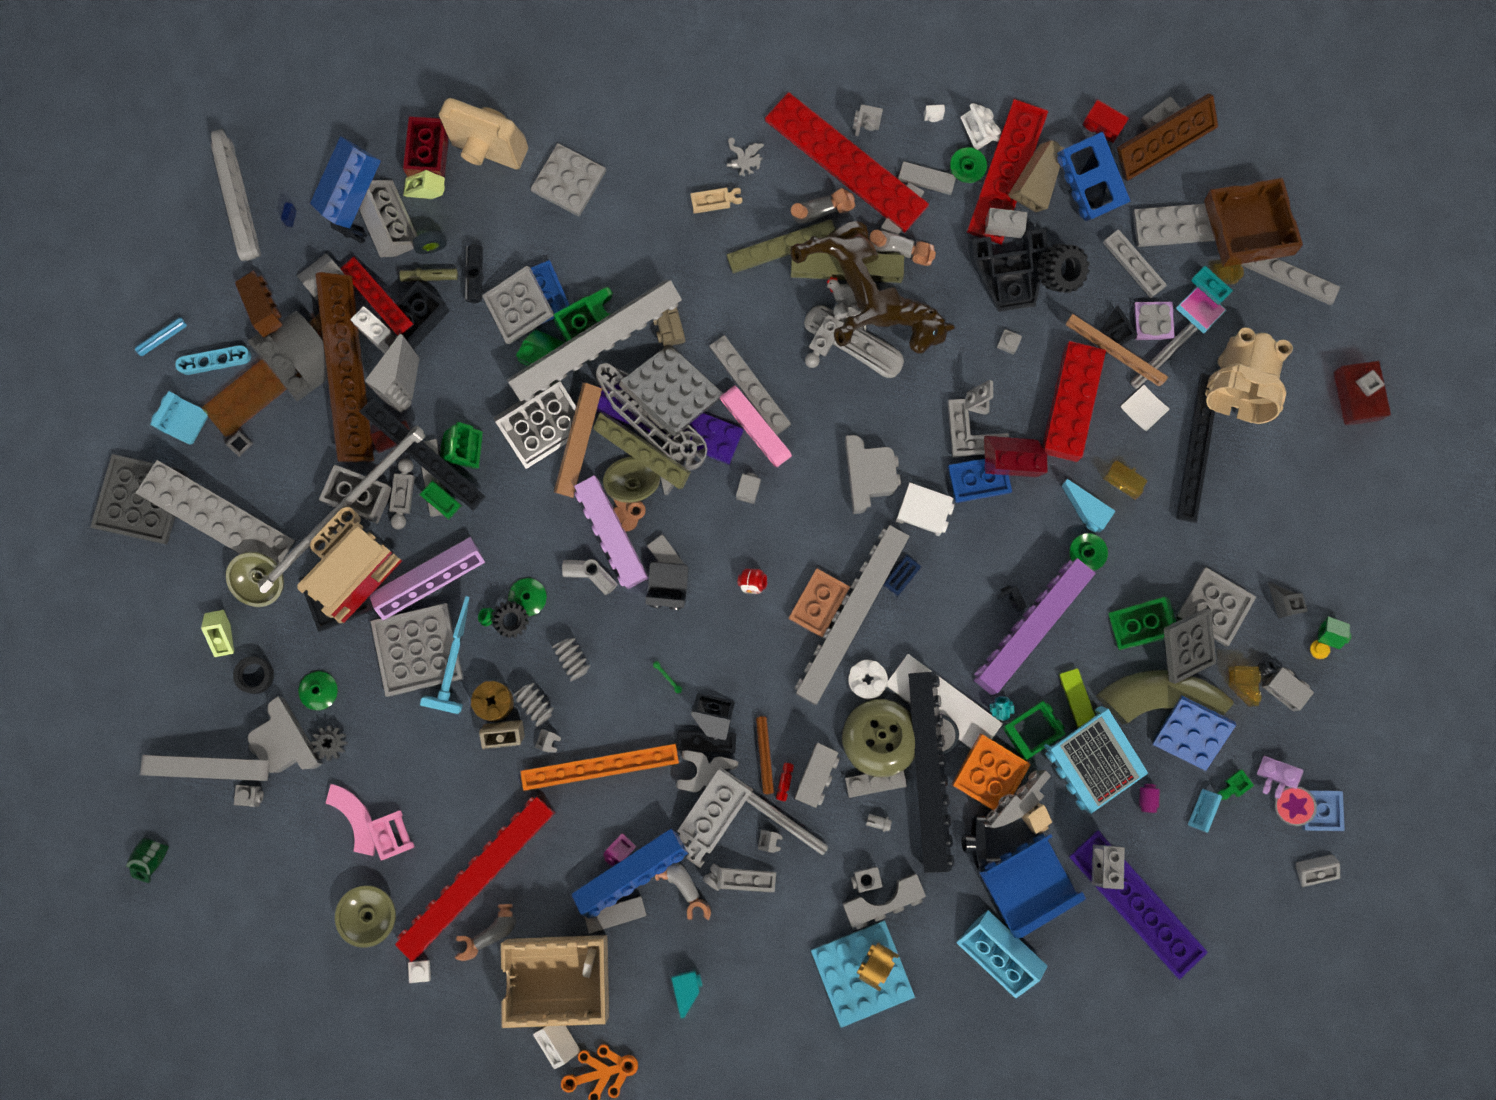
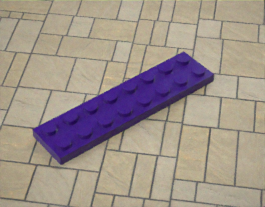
M619 384L614 387L617 390H622ZM602 390L596 412H605L613 419L632 426L613 409ZM614 396L611 398L619 409L624 406ZM628 409L624 411L633 422L637 419ZM701 414L689 425L706 442V456L730 465L744 429L707 414ZM650 420L659 430H661L652 420ZM642 422L638 424L643 431L651 432ZM703 445L697 446V451L704 449Z
M1098 830L1068 856L1091 883L1093 845L1112 846ZM1125 859L1124 889L1095 886L1177 979L1180 980L1208 953ZM1097 863V867L1100 868L1101 864Z

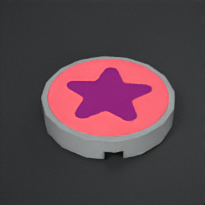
M1288 787L1283 790L1280 799L1276 798L1275 809L1277 815L1285 823L1301 826L1313 820L1317 812V803L1311 792L1305 788L1297 787V789Z

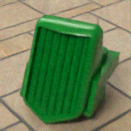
M456 422L455 425H452L443 434L441 458L447 463H455L473 469L479 468L483 431L473 429L471 425Z

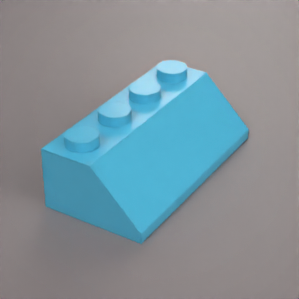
M989 910L977 918L956 942L1015 998H1018L1038 983L1048 967L1019 938H1014L1011 931Z

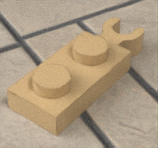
M727 188L691 193L693 212L695 214L730 208V202L741 204L742 198L734 197L736 194H741L740 188H735L728 192Z

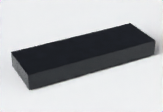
M678 730L677 750L735 753L736 733H728L726 740H715L712 737L706 736L702 731Z

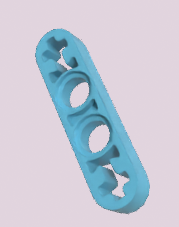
M238 345L182 356L177 359L175 366L180 373L191 375L246 364L251 359V353L246 347ZM240 351L245 353L242 355V359L237 356L240 355ZM221 354H227V360L224 363H219L218 361ZM207 357L209 363L204 367L200 366V360ZM185 362H187L188 364H195V366H186V369L182 368V366L185 365Z

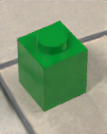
M1328 616L1319 626L1318 642L1340 650L1351 639L1350 624Z

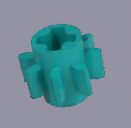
M1005 696L996 697L995 703H990L992 716H995L997 720H1008L1010 714H1014L1013 701H1009V698Z

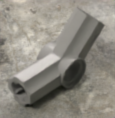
M563 560V577L589 578L606 596L618 585L596 560ZM590 565L597 566V571L593 574L587 572Z

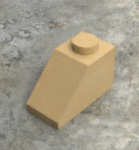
M1040 803L1021 817L1030 831L1035 834L1045 832L1049 828L1048 825L1052 823L1046 807Z

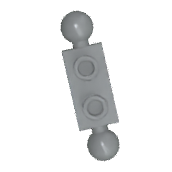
M840 303L834 307L833 317L827 314L809 345V348L814 351L805 357V364L808 367H817L820 362L819 355L821 354L826 357L835 342V329L843 326L840 319L848 315V307L845 304Z
M407 458L399 461L398 469L401 471V474H394L389 511L396 513L391 518V525L395 529L405 527L406 519L403 513L410 514L415 477L408 475L413 470V462Z

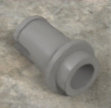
M869 813L866 826L882 829L885 832L890 830L892 820L888 819L889 817L882 818Z

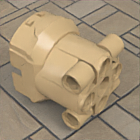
M1242 328L1236 336L1230 338L1226 349L1219 356L1218 364L1221 369L1213 373L1208 380L1207 388L1209 390L1206 389L1205 395L1207 396L1206 402L1209 409L1230 416L1231 407L1239 409L1238 419L1255 424L1274 420L1282 412L1285 402L1286 389L1279 378L1283 361L1292 353V344L1287 340L1276 342L1267 333L1255 334L1250 328Z

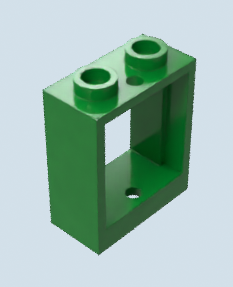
M1044 701L1037 703L1001 727L1023 760H1027L1043 750L1045 744L1050 745L1065 735L1063 731L1065 729L1064 725L1059 719H1055L1052 714L1054 713L1052 707L1048 703L1045 704ZM1040 710L1055 734L1029 750L1014 725Z

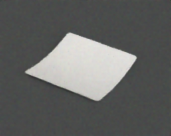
M1145 385L1121 406L1127 415L1145 431L1169 411V408Z

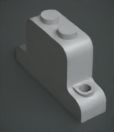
M856 435L846 436L845 447L853 514L865 512L867 507H871L870 497L894 494L897 486L901 485L900 474H896L898 456H894L891 448L864 449L863 440Z
M277 697L268 704L267 710L271 719L251 731L248 735L250 751L254 755L256 754L259 760L270 761L269 773H280L296 762L302 770L315 769L323 763L318 758V754L313 753L314 747L285 698Z

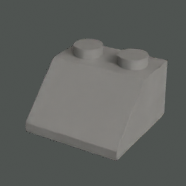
M326 253L297 275L318 302L315 274L325 272L345 275Z

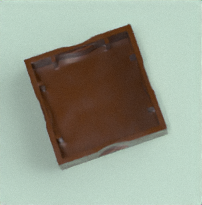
M1283 178L1260 181L1246 186L1212 189L1207 194L1204 203L1223 267L1296 255L1303 246L1296 220L1290 209V200Z

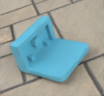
M168 391L167 395L162 398L158 411L153 414L150 425L192 445L207 420L209 413Z

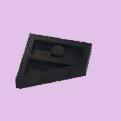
M1119 305L1114 308L1100 331L1121 346L1138 335Z

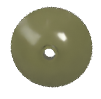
M627 457L616 461L607 469L603 477L606 493L614 500L626 503L641 501L649 497L656 491L660 483V476L634 457Z
M259 552L239 554L229 563L226 570V582L231 593L242 603L253 607L267 606L276 601L283 591L284 577L281 574L273 582L274 585L266 593H262L258 587V582L265 575H268L277 566V563L267 555Z
M359 886L348 891L339 901L335 911V925L338 933L346 942L356 947H371L381 943L389 936L396 921V910L392 899L385 891L375 886ZM367 912H371L372 917L370 919L366 917Z

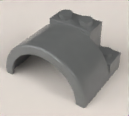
M294 311L281 320L283 326L278 328V330L264 338L258 333L248 340V343L298 402L328 380L322 338L298 311ZM297 371H298V372L300 373V375L302 376L301 378H299V377L296 376V375H297Z

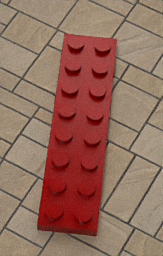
M1015 99L1013 100L967 233L980 238L991 237L992 242L1002 245L1005 236L985 234L987 213L990 208L1014 211L1017 201L1010 198L1009 193L1034 154L1048 110Z

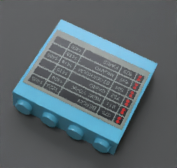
M1103 706L1095 709L1097 716L1054 746L1044 745L1047 750L1046 756L1058 767L1056 772L1068 783L1066 788L1072 795L1075 794L1078 799L1076 803L1079 808L1091 814L1148 774L1109 709Z

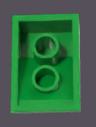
M1167 597L1108 613L1119 650L1165 640L1164 628L1176 622L1170 599Z

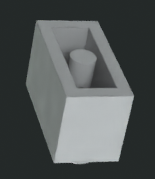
M990 208L986 216L985 234L1022 238L1026 230L1027 212Z
M1283 667L1278 668L1275 674L1272 673V676L1268 678L1262 687L1292 711H1300L1314 692L1309 689L1310 686L1306 682L1295 678V674L1291 670Z

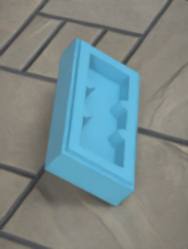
M1202 789L1188 825L1208 833L1222 796Z

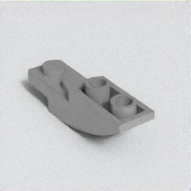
M1046 770L1033 771L1029 775L1027 783L1017 790V795L1007 794L999 800V805L987 815L984 825L997 828L1024 816L1044 797L1039 790L1051 775Z

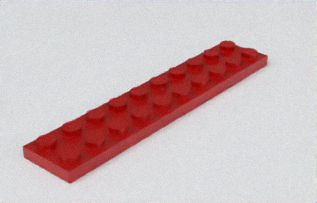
M788 92L765 117V122L886 219L888 218L902 232L906 233L928 208L929 203L791 93Z

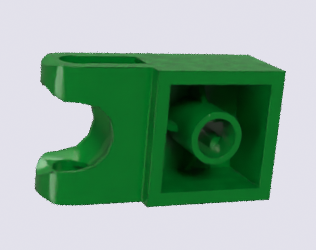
M609 287L553 314V321L566 342L610 315L603 308L613 295ZM576 323H583L582 327H577Z

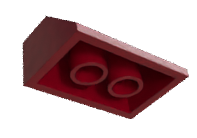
M984 436L985 474L1039 477L1048 473L1047 453L1038 440Z

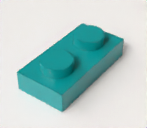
M1206 266L1191 280L1218 306L1233 291Z

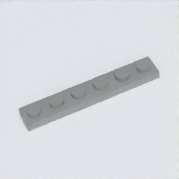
M1277 258L1239 264L1329 305L1334 303L1340 286Z
M724 335L709 346L711 351L774 433L778 435L791 426L789 420Z

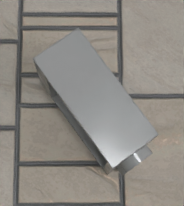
M1093 845L1092 885L1101 888L1124 889V847ZM1097 863L1101 864L1100 868L1097 867Z

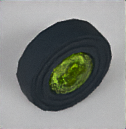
M439 231L425 232L413 239V248L419 254L434 253L442 250L447 245L445 234Z

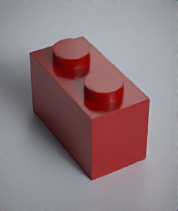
M1097 99L1082 125L1091 132L1097 134L1103 132L1106 141L1114 143L1129 118Z

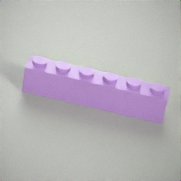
M594 475L575 485L576 492L574 494L578 502L583 503L585 507L583 512L587 519L591 518L594 524L591 526L596 536H600L602 540L600 545L603 551L609 553L611 557L609 563L613 570L617 569L619 573L617 578L621 586L630 589L649 579L599 479Z
M469 537L375 590L369 596L371 603L381 619L385 620L482 565L485 561L472 538Z

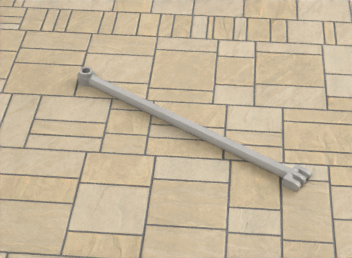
M418 425L412 428L408 435L268 575H265L258 582V587L262 593H266L274 585L273 582L310 546L312 539L342 508L349 507L413 442L419 443L423 440L425 434Z

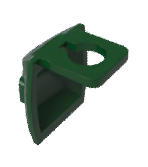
M144 837L134 848L126 864V867L130 870L131 877L150 883V876L165 858L169 846Z

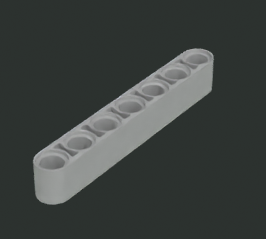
M142 755L140 775L268 781L270 761Z

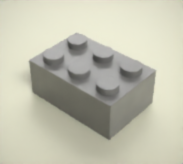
M334 465L319 500L335 508L366 476ZM375 480L349 507L357 512L360 518L378 524L392 488Z

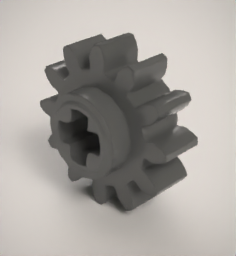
M328 726L327 731L324 728H319L321 734H313L317 741L311 742L312 745L317 746L313 753L320 752L318 758L323 759L326 756L327 761L332 760V755L334 758L339 759L338 752H346L342 748L343 745L348 744V742L342 740L346 737V734H339L340 728H335L333 731L332 726ZM328 740L333 741L331 743V747H327V744L329 743Z

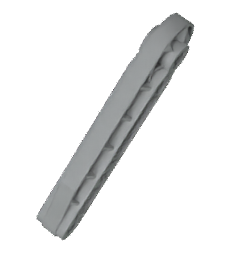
M222 129L214 130L211 132V148L237 253L241 261L256 259L261 256L239 164L235 155V148L232 140L227 138Z
M608 363L599 365L596 370V378L613 409L655 448L687 470L697 469L703 464L706 459L707 445L701 435L688 425L671 440L670 438L673 435L641 405L635 402L623 389L617 390L614 388L629 374ZM613 396L624 405L621 409L612 401L611 398ZM628 409L637 419L633 422L624 413L625 410ZM650 420H652L661 430H659ZM640 422L651 430L648 435L638 426ZM653 435H656L665 443L662 448L651 438ZM697 446H704V449L697 451ZM685 449H691V453H689V451L688 453H685ZM696 456L701 460L699 463L694 460Z

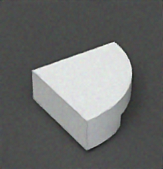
M590 948L588 950L582 973L584 977L590 978L596 949Z

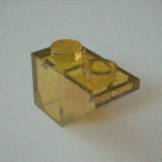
M1229 667V687L1248 707L1259 706L1262 696L1259 691L1261 673L1258 671V667Z

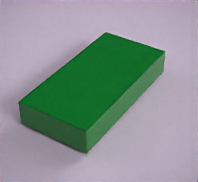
M431 481L419 494L448 520L462 506L434 481Z

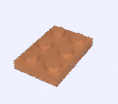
M816 568L788 619L822 638L850 586Z

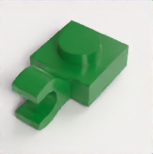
M1240 769L1225 780L1228 786L1217 794L1222 796L1221 801L1228 799L1233 794L1236 797H1240L1252 788L1254 784L1244 771Z

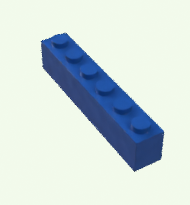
M670 829L571 895L580 914L588 919L594 918L606 907L616 904L617 900L621 897L630 895L635 888L648 883L650 878L656 874L665 872L667 867L683 860L688 852L679 835Z

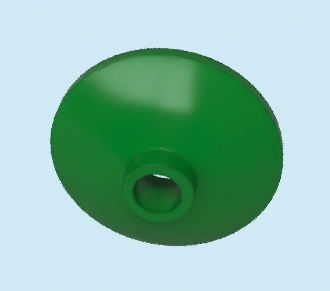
M966 147L954 153L950 161V169L954 177L959 181L973 183L984 176L987 169V161L979 150ZM969 166L970 170H967L964 167Z
M1086 533L1079 535L1073 540L1069 554L1072 562L1078 558L1092 571H1095L1105 564L1108 558V548L1102 538L1095 534ZM1085 550L1090 552L1089 557L1084 555Z
M524 578L515 582L508 594V601L520 604L527 611L528 616L538 614L544 608L547 600L544 586L539 581L531 578ZM525 593L530 594V598L527 600L523 599Z
M321 671L312 672L301 681L298 691L299 698L309 709H326L336 700L338 694L337 683L328 673ZM315 687L319 688V692L317 694H314L313 689Z

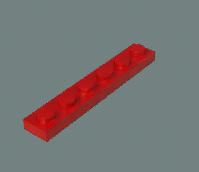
M355 257L340 268L345 275L352 276L353 285L398 336L413 325Z

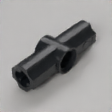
M470 244L466 246V267L464 269L466 275L465 301L479 303L482 302V282L484 280L483 246ZM473 271H478L476 276H470Z

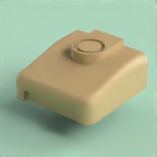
M453 98L445 100L439 112V117L452 146L463 149L461 152L463 159L474 165H482L484 158H487L513 169H520L528 151V144L525 135L513 121L492 108L483 107L480 109Z

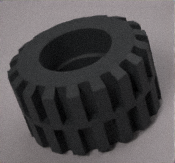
M1054 244L1052 247H1048L1046 249L1047 252L1042 253V259H1039L1040 267H1037V271H1040L1038 277L1042 279L1041 284L1051 291L1065 293L1077 291L1078 287L1081 288L1083 286V281L1087 280V273L1089 274L1088 266L1090 264L1086 260L1088 258L1087 254H1083L1084 250L1075 245ZM1065 261V262H1066V270H1065V273H1064L1063 276H1062V274H1061V266H1062L1063 262Z

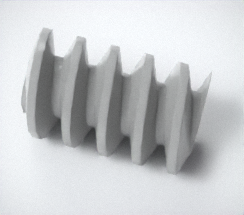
M567 638L552 647L558 648L555 654L561 655L559 662L566 661L562 667L564 669L569 668L566 672L567 675H573L570 678V682L585 675L591 667L590 665H583L587 660L586 658H579L583 652L575 651L579 647V645H572L576 640L575 638Z
M531 683L519 689L513 697L518 696L516 701L518 703L523 702L521 708H528L526 714H533L531 720H538L535 724L538 727L552 716L551 712L554 708H546L549 701L542 703L544 695L537 697L539 689L532 690L535 684Z

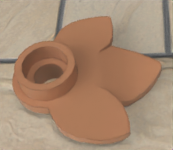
M614 500L618 506L614 508V511L622 523L625 532L633 530L637 526L638 520L645 515L646 508L644 504L640 501L626 503ZM634 507H639L640 512L638 514L633 513Z

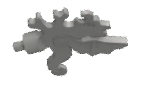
M729 138V148L737 154L738 159L731 160V163L726 164L727 167H732V169L741 168L739 175H743V177H745L744 170H747L749 175L750 173L753 174L754 172L750 170V167L754 168L756 166V170L760 168V161L763 158H759L760 154L753 158L750 157L754 156L764 144L754 143L749 145L744 154L741 148L733 146L734 138Z

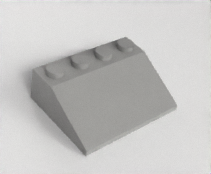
M399 334L365 380L385 403L400 413L407 410L412 403L411 400L413 398L419 364L418 355L403 335Z
M555 380L551 382V386L548 389L537 391L534 393L535 396L529 401H519L493 417L526 469L567 443L576 405L561 381Z

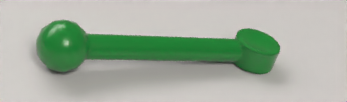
M655 661L653 663V667L658 669L662 673V675L675 688L674 690L676 693H681V686H677L675 682L669 677V675L662 669V667L660 666V662Z

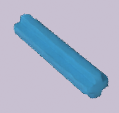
M181 317L177 318L135 347L136 352L140 356H144L187 326L186 322Z

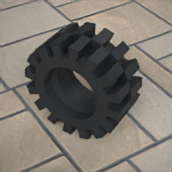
M506 601L505 604L503 602L499 603L501 606L495 607L496 611L492 612L493 618H491L495 630L501 636H506L507 638H511V636L516 638L518 633L522 635V630L526 631L527 629L525 625L529 624L527 611L514 601ZM507 613H515L517 616V621L512 626H505L503 623V618Z

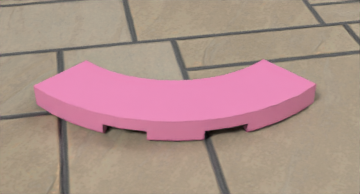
M331 784L326 804L339 809L350 821L355 838L354 852L374 856L376 847L367 823L372 821L368 809L352 792Z

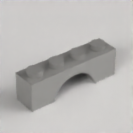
M914 873L896 881V891L893 897L886 903L880 905L870 904L861 896L842 903L851 927L856 926L857 929L868 925L867 921L872 919L879 921L886 918V913L893 911L895 914L903 911L904 906L910 903L912 906L922 903V898H925L926 895L917 874Z

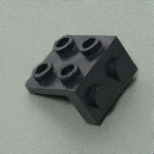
M651 562L645 605H650L652 608L667 606L673 610L684 608L687 595L688 566L686 564Z

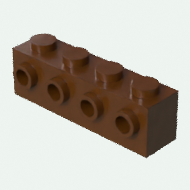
M253 270L235 282L250 321L263 338L283 326L280 320L282 315L276 308L277 304L271 297L272 292L266 286L268 283L262 275L258 276Z

